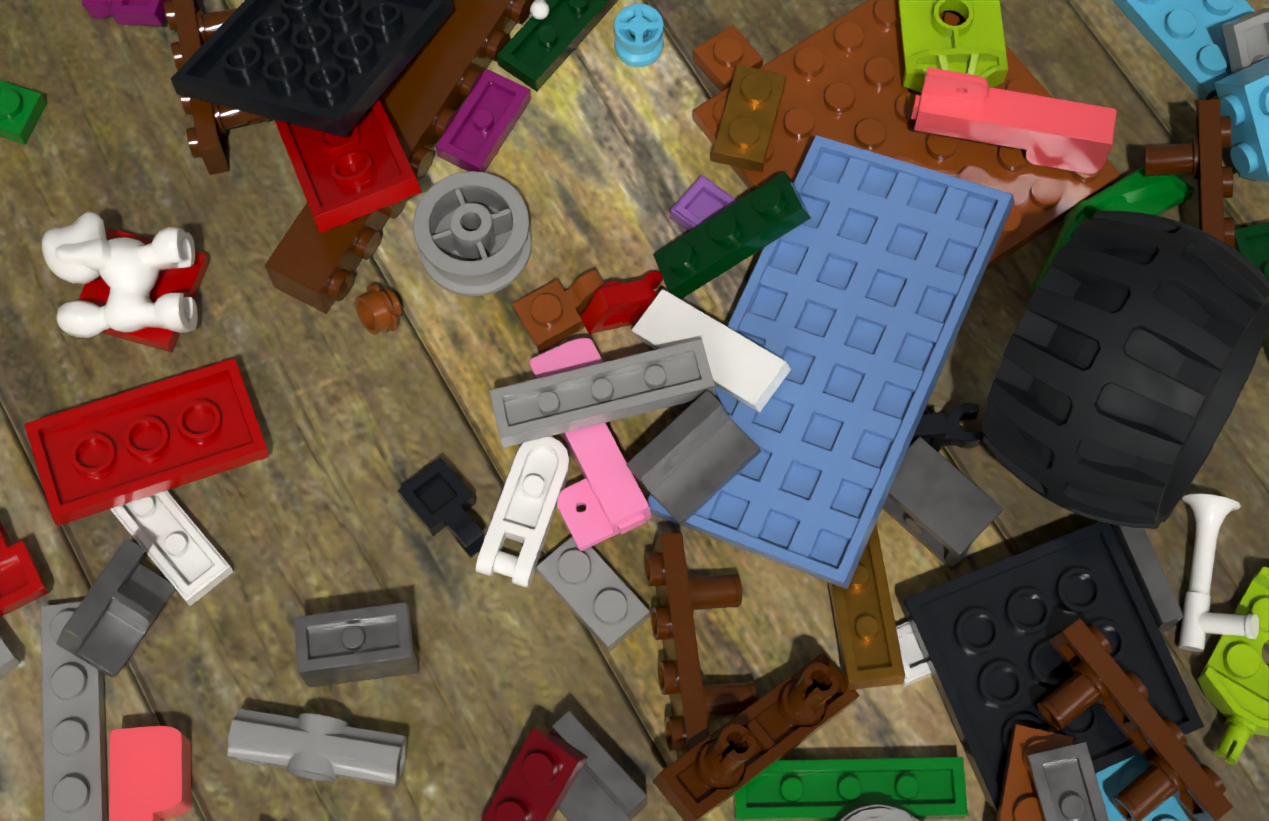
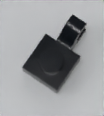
M974 403L960 404L946 418L945 413L929 414V411L925 409L909 447L919 437L937 452H940L942 446H958L969 449L980 445L983 438L982 431L967 432L959 424L961 420L976 419L979 413V405Z
M441 458L397 490L403 502L432 536H435L447 527L457 543L470 558L481 550L484 542V533L466 513L468 509L476 504L474 496Z

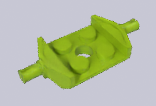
M898 0L905 63L903 87L921 93L927 67L980 76L988 81V88L1004 83L1008 72L1000 0ZM949 10L956 11L964 17L966 22L961 25L952 26L943 22L939 14Z
M1262 567L1254 575L1233 613L1237 615L1257 614L1259 618L1257 638L1248 639L1246 636L1222 634L1198 678L1205 697L1227 718L1225 724L1228 727L1213 753L1219 759L1227 755L1224 762L1232 765L1237 764L1238 758L1249 738L1255 734L1269 737V666H1267L1262 658V647L1265 644H1269V567Z

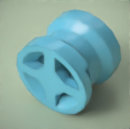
M633 4L622 9L616 16L614 22V47L616 55L623 63L632 67H645L656 62L662 55L664 23L662 16L656 9L645 4Z

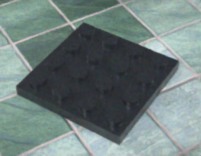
M245 0L170 79L177 95L346 137L454 11L452 0Z
M1096 522L908 597L901 602L993 814L998 813L1011 731L1016 724L1073 737L1072 745L1086 742L1095 772L1139 754L1097 702L1059 731L1054 730L1037 709L1036 705L1073 675L1072 669L1048 640L1079 618L1086 626L1093 625L1106 637L1112 648V651L1109 653L1123 672L1126 670L1130 671L1141 680L1149 693L1147 701L1161 718H1169L1180 728L1184 735L1204 727L1113 529L1108 523Z

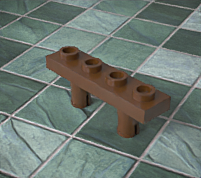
M198 0L164 1L171 31H178L179 41L171 43L177 70L190 59L237 8L203 14ZM180 95L185 114H192L194 127L186 129L191 154L194 159L202 157L209 175L230 171L223 135L227 134V129L270 121V118Z
M1220 99L1198 100L1196 137L1192 138V143L1145 145V177L1193 174V179H1198L1199 229L1234 248V217H1224L1223 198L1233 197L1232 166L1222 167V148L1231 147V117L1221 116Z
M682 533L660 534L651 553H646L645 576L647 585L655 586L658 606L652 608V631L655 640H662L665 661L659 662L658 679L662 695H669L672 716H667L665 721L666 742L669 751H676L677 759H679L709 736V719L736 717L758 700L753 681L706 685L702 680L693 612L694 610L739 607L742 603L741 579L737 573L691 577V574L687 572Z
M1079 618L1048 640L1072 669L1073 675L1036 705L1044 720L1054 730L1059 731L1097 702L1147 762L1148 769L1111 799L1116 810L1126 821H1142L1171 796L1176 798L1193 821H1217L1233 808L1223 795L1226 788L1219 776L1207 765H1199L1185 748L1187 739L1183 732L1173 721L1167 717L1161 718L1147 701L1149 693L1144 684L1132 672L1127 670L1123 672L1109 654L1112 648L1108 640L1093 625L1086 626Z
M821 653L662 770L653 780V783L684 821H700L851 706L860 695L856 690H847L845 677L828 657Z

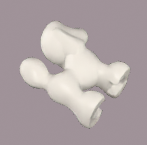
M87 210L73 224L61 228L53 227L44 233L42 238L44 260L49 269L60 279L72 284H85L101 276L110 287V294L105 306L99 307L88 301L76 300L67 302L58 308L56 315L57 323L65 333L74 337L90 338L109 328L124 333L134 332L146 327L164 328L178 333H187L196 329L198 314L196 302L192 297H183L184 293H168L159 297L155 303L150 299V291L156 284L159 271L186 268L194 265L195 246L193 237L189 232H185L182 228L167 227L159 230L152 243L147 245L140 240L132 238L107 240L103 219L97 212Z

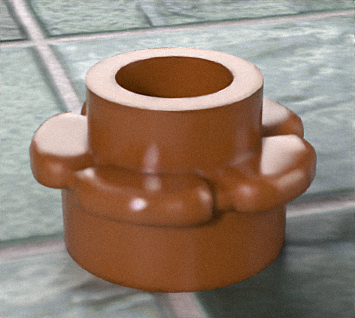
M368 285L366 288L367 292L355 299L356 310L361 322L374 335L384 330L387 332L396 330L398 326L397 318L402 314L397 297L388 288L380 291L377 285Z

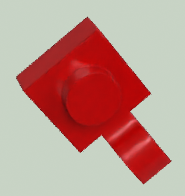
M649 272L642 280L622 284L621 281L616 280L600 286L593 293V299L580 316L588 334L632 325L638 316H642L657 297L653 290L657 289L663 281L661 272Z
M0 522V617L50 593L29 546L23 540L11 546L6 530Z

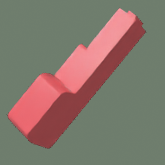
M927 67L921 95H916L911 119L916 120L915 131L1027 150L1026 158L1028 162L1035 165L1087 174L1097 173L1104 166L1113 145L1116 109L988 88V81L980 76Z
M169 726L115 729L110 732L109 821H163V819L181 816L191 809V741L178 729Z

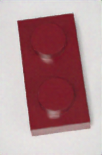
M539 725L532 728L481 821H552L588 757L545 726Z

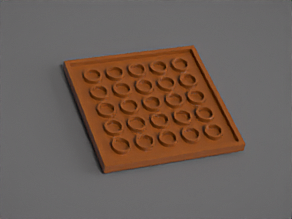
M868 0L759 68L786 75L785 88L763 171L761 173L730 166L751 192L784 171L794 183L815 136L818 135L1013 194L1014 205L985 271L1063 220L1064 216L1080 200H1087L1116 183L1121 175L1108 159L1100 171L1094 174H1087L1031 164L1026 158L1027 150L915 131L916 120L911 119L915 97L916 95H921V93L903 87L905 63L898 0ZM949 10L939 14L943 22L952 26L961 25L966 22L964 17L956 11ZM1005 44L1008 72L1004 83L993 88L1053 98ZM730 87L693 109V121L713 146L716 142Z

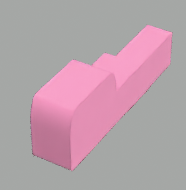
M579 338L566 342L529 361L534 379L603 363L593 341L589 338ZM606 423L561 433L584 477L583 480L563 489L557 498L558 509L579 551L590 548L619 533L622 535L652 518L650 507L632 472L626 466L627 463ZM580 505L586 506V510L584 512H578L577 507Z

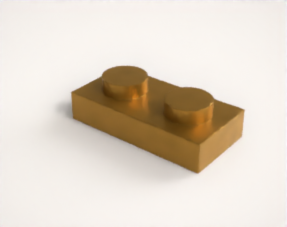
M737 64L713 149V162L762 173L785 88L786 75Z

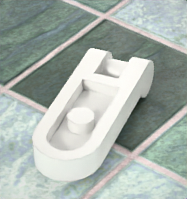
M549 436L524 442L520 446L482 544L476 563V572L490 577L496 572L512 577L513 584L525 588L530 587L536 572L538 559L558 507V495L564 489L569 476V456L567 449L559 440ZM506 538L523 543L519 557L502 552Z

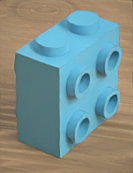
M1268 57L1214 83L1218 99H1220L1221 116L1231 117L1232 148L1230 155L1232 163L1239 171L1240 177L1269 182Z

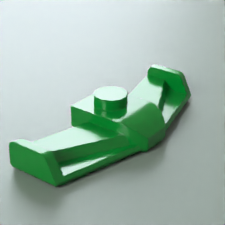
M1143 166L1089 199L1080 200L1064 216L1062 228L1031 286L1032 294L1036 287L1040 285L1061 247L1065 246L1074 235L1076 228L1084 220H1090L1095 212L1128 211L1160 216L1178 204H1183L1190 200L1195 188L1176 175L1145 177Z

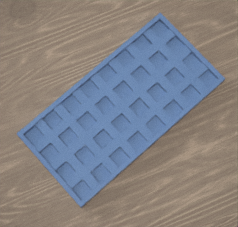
M816 135L794 181V185L811 219L763 248L727 326L786 361L791 371L760 413L715 386L716 396L714 397L723 405L730 419L760 448L761 453L682 526L848 589L1014 205L1013 194ZM649 494L647 503L651 514L677 523L655 498Z

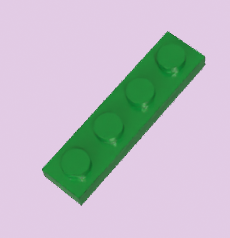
M963 757L779 760L734 794L735 821H838L848 812L867 805L896 807L906 811L916 819H964L968 815Z

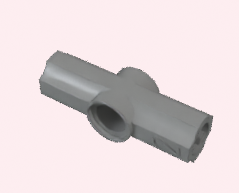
M238 709L235 718L232 719L228 734L227 756L231 760L284 768L287 769L286 772L315 781L336 782L338 777L398 787L406 761L407 738L403 735H397V733L349 727V724L343 720L320 714L302 713L299 714V718Z

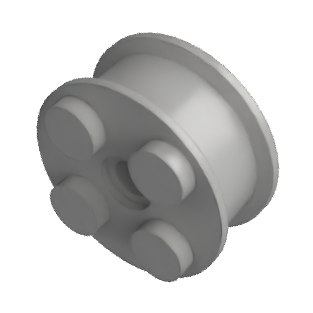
M476 171L453 174L438 181L428 189L417 205L413 220V230L421 263L429 277L445 290L464 296L488 295L507 287L523 272L528 263L532 247L528 211L519 192L504 179L489 173Z

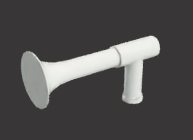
M1184 495L1182 498L1183 502L1190 505L1194 512L1196 535L1178 647L1188 651L1203 652L1206 633L1246 636L1248 639H1256L1259 633V618L1257 614L1237 615L1209 612L1211 580L1220 526L1226 515L1231 511L1240 509L1241 505L1235 500L1217 495Z

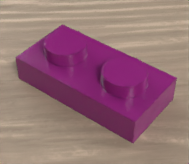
M486 69L436 145L437 157L468 172H485L531 101L530 89Z

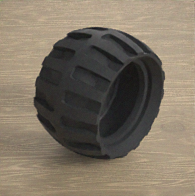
M1128 211L1095 212L1090 220H1084L1076 228L1074 235L1065 246L1061 247L1040 285L1036 287L1015 333L1012 334L1003 354L1004 358L988 395L989 402L982 421V431L985 433L984 443L1015 477L1045 499L1064 509L1108 524L1132 528L1157 529L1161 522H1165L1175 506L1182 500L1199 469L1207 459L1255 365L1256 358L1269 331V279L1251 261L1234 248L1191 225L1146 213Z

